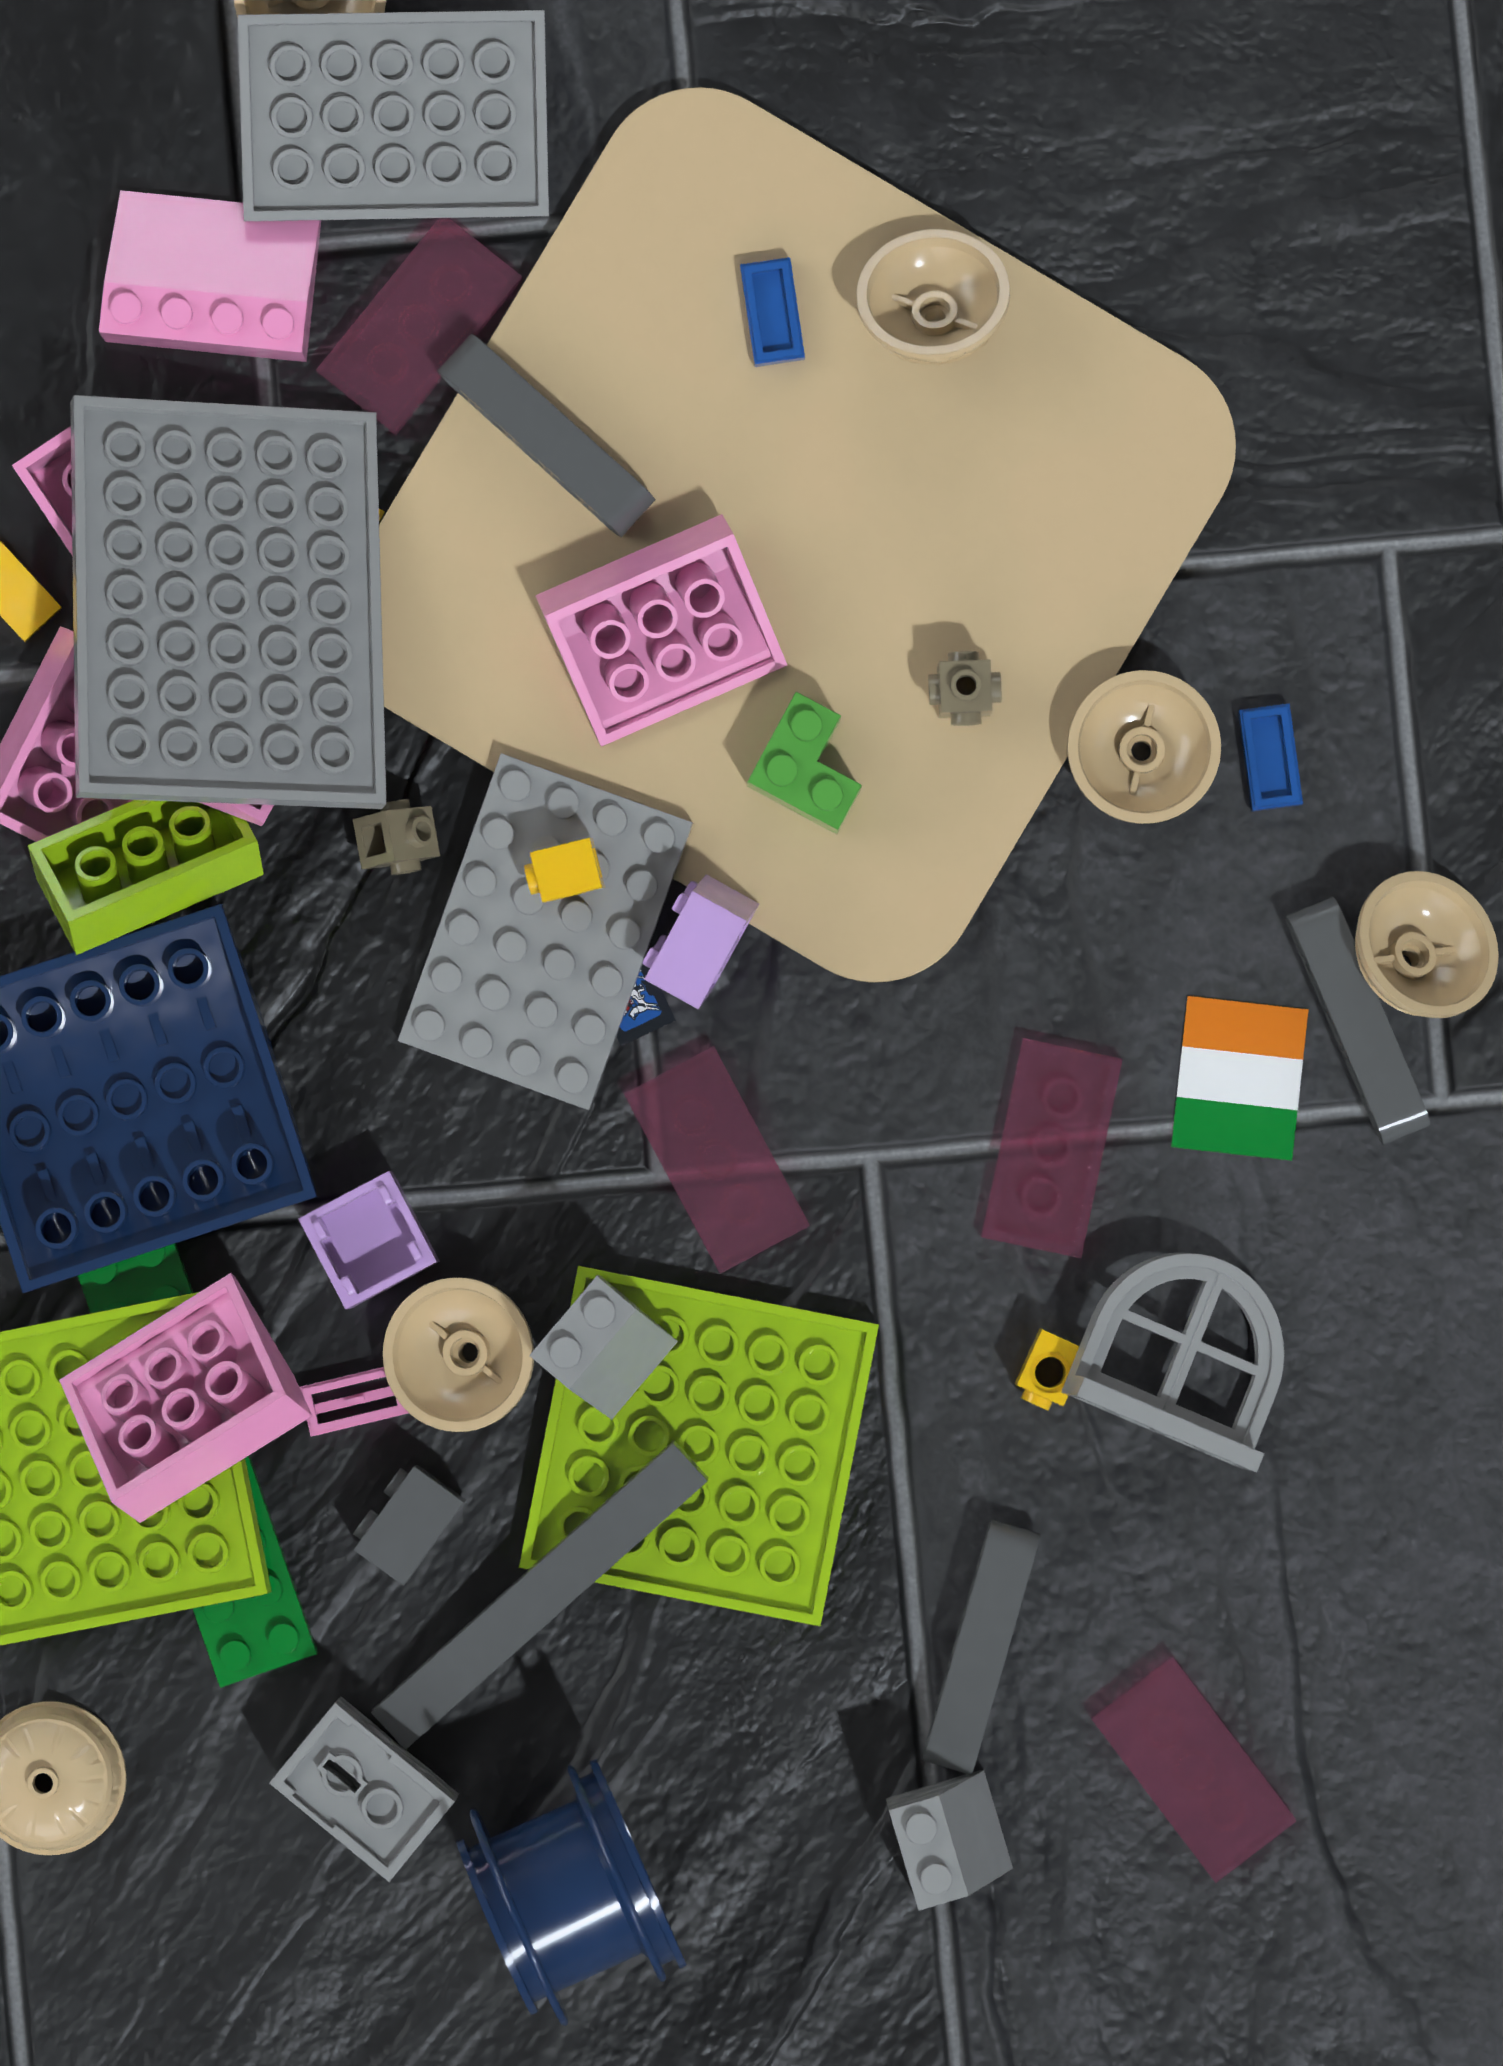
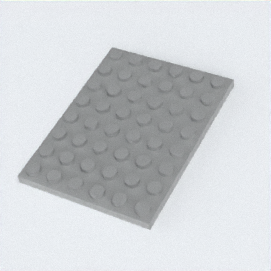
M74 395L70 404L76 798L382 809L386 805L376 412Z

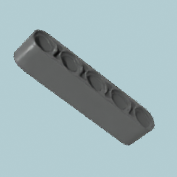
M472 333L437 370V373L457 393L619 537L622 538L656 500L631 474Z
M1331 896L1286 915L1285 918L1292 939L1381 1144L1384 1146L1429 1127L1430 1119L1379 997L1368 985L1360 970L1356 956L1355 941L1336 899Z
M993 1519L990 1520L926 1739L922 1761L969 1775L972 1774L1036 1556L1040 1533Z

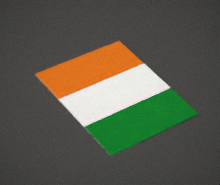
M1188 996L1171 1147L1292 1161L1309 1009Z

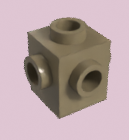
M960 651L948 653V661H939L937 674L928 675L929 704L939 705V718H951V725L953 726L982 724L981 717H988L993 711L992 703H1001L1000 672H991V660H979V652ZM962 677H969L975 682L976 689L970 695H963L958 692L956 682Z
M409 799L386 802V805L378 813L353 819L361 869L390 867L391 875H401L422 870L420 861L440 856L431 806L410 808Z

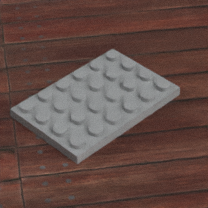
M544 10L238 15L244 221L549 216Z
M501 753L398 1041L590 1110L693 822ZM589 837L593 838L605 888L542 903L540 893L531 895L524 870V865L532 863L530 852Z

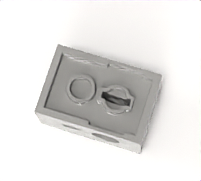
M342 1697L334 1703L269 1783L388 1882H390L449 1810L459 1795L458 1792Z

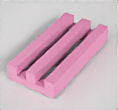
M384 1367L300 1387L312 1414V1417L307 1419L311 1437L408 1414L409 1412L396 1399L397 1406L321 1424L318 1423L317 1414L395 1396L390 1386L317 1404L313 1402L312 1394L386 1377Z

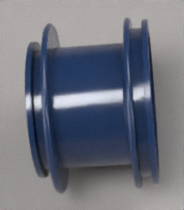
M597 1759L589 1762L593 1772L579 1777L574 1766H568L567 1771L576 1791L574 1801L492 1838L478 1811L471 1809L469 1815L480 1843L468 1847L464 1839L456 1842L484 1915L531 2015L539 2012L536 2001L547 1997L556 2017L563 2026L568 2025L569 2020L558 1991L640 1954L649 1958L659 1981L662 1982L666 1980V1974L662 1965L676 1959L680 1969L687 1966Z

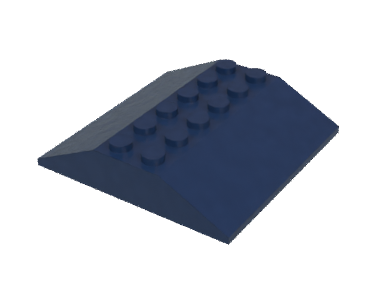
M222 904L113 939L78 955L73 952L0 976V1224L23 1293L317 1197L282 1075L257 999Z

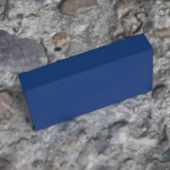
M791 258L740 264L755 367L805 360Z
M1290 703L1239 710L1238 717L1251 812L1302 805L1303 798Z

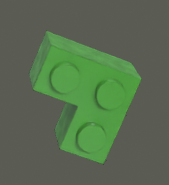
M795 692L747 781V787L835 834H838L862 788V785L819 762L840 723L841 715Z

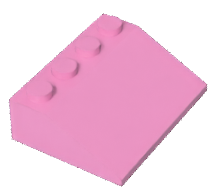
M120 190L104 279L99 325L100 335L105 342L307 362L321 220L244 221L242 202Z
M722 514L535 595L601 747L787 666L735 536Z
M61 626L0 743V824L35 842L133 801L124 799L76 798L74 631Z
M231 1273L59 1380L111 1502L139 1523L312 1417L295 1376L236 1277Z

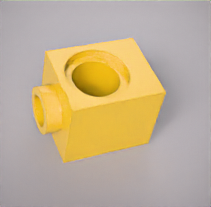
M590 837L530 852L532 863L524 865L531 895L540 893L542 903L605 888L594 840Z
M1039 1329L1015 1381V1385L1024 1388L1021 1399L1049 1411L1052 1402L1064 1406L1068 1395L1061 1393L1079 1346L1043 1329ZM1047 1357L1058 1359L1063 1366L1061 1381L1052 1387L1042 1386L1035 1376L1037 1364Z

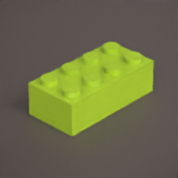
M133 800L28 845L36 879L76 955L264 875L258 841L247 821L199 802Z

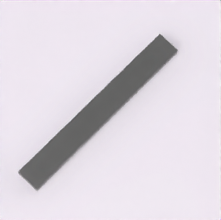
M673 1440L372 1709V1715L405 1750L409 1748L708 1481V1476Z

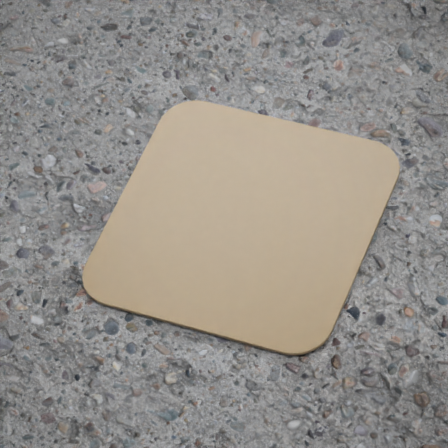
M713 88L674 90L647 101L633 111L617 128L487 344L492 351L642 484L656 500L622 538L619 537L458 393L379 524L384 707L492 772L495 771L500 754L502 753L693 822L673 878L674 880L687 887L691 881L699 883L707 874L759 903V906L749 922L750 925L836 975L856 981L874 983L904 979L929 968L939 961L963 934L1067 759L1068 735L1076 711L1089 693L1101 683L1116 676L1222 498L1231 478L1235 462L1236 440L1233 420L1229 408L1216 385L1200 368L1186 358L761 107L733 93ZM928 229L961 232L986 244L1002 261L1010 284V301L1007 313L989 341L972 355L959 361L942 365L916 364L890 353L868 332L860 318L857 306L858 280L864 266L875 252L900 236ZM790 257L805 360L755 367L740 264ZM934 319V320H931L930 322H939V321H941V320H940V319ZM722 514L735 536L787 666L601 747L535 595ZM960 651L979 652V660L990 659L991 672H1000L1001 703H992L993 711L990 716L981 717L982 724L953 726L951 725V718H939V705L929 704L928 675L937 674L939 661H948V653ZM962 677L956 682L958 692L963 695H970L976 689L975 682L969 677ZM795 692L841 715L840 723L819 762L862 785V788L838 834L825 829L747 787V781Z

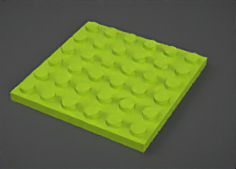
M578 1266L570 1307L594 1278L600 1275L678 1342L612 1420L556 1379L519 1568L530 1569L674 1440L708 1476V1481L598 1578L595 1583L821 1626L879 1324Z
M199 1292L0 1332V1646L272 1592L245 1458L139 1523L111 1502L59 1381Z

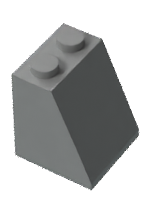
M598 1275L529 1356L569 1390L612 1420L678 1341L602 1276Z
M984 1769L973 1772L971 1775H962L886 1798L918 1911L967 1897L1013 1869Z

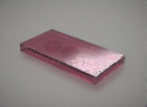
M439 218L316 369V372L365 412H376V421L396 436L441 381L442 377L437 373V370L471 333L475 336L479 334L521 282L522 276L450 218Z
M1022 1038L981 1238L1076 1258L1082 1257L1123 1059Z
M714 1046L624 1094L720 1274L810 1226Z
M1172 1656L1091 1717L1092 1721L1215 1883L1297 1821Z

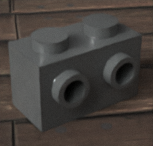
M415 1465L409 1473L403 1468L399 1469L383 1492L391 1498L380 1514L371 1509L353 1533V1535L360 1539L354 1551L403 1586L408 1582L466 1502V1499L419 1465Z

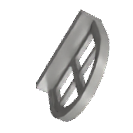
M1183 1252L1169 1253L1147 1259L1123 1273L1103 1294L1091 1316L1061 1393L1233 1466L1257 1472L1264 1453L1255 1450V1447L1276 1397L1284 1366V1341L1277 1314L1260 1286L1248 1274L1224 1260L1202 1254ZM1178 1279L1203 1281L1182 1333L1129 1311V1308L1138 1298L1160 1284ZM1221 1290L1227 1293L1239 1305L1250 1324L1255 1346L1254 1364L1201 1342ZM1122 1319L1178 1343L1157 1396L1101 1373ZM1196 1352H1200L1252 1375L1232 1428L1176 1405Z

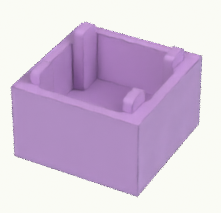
M707 874L699 883L691 881L684 893L678 896L672 907L673 911L680 915L669 935H661L656 945L649 949L643 960V964L650 968L644 980L699 1009L713 990L759 903Z
M388 1171L298 1218L345 1309H351L440 1262L392 1171Z

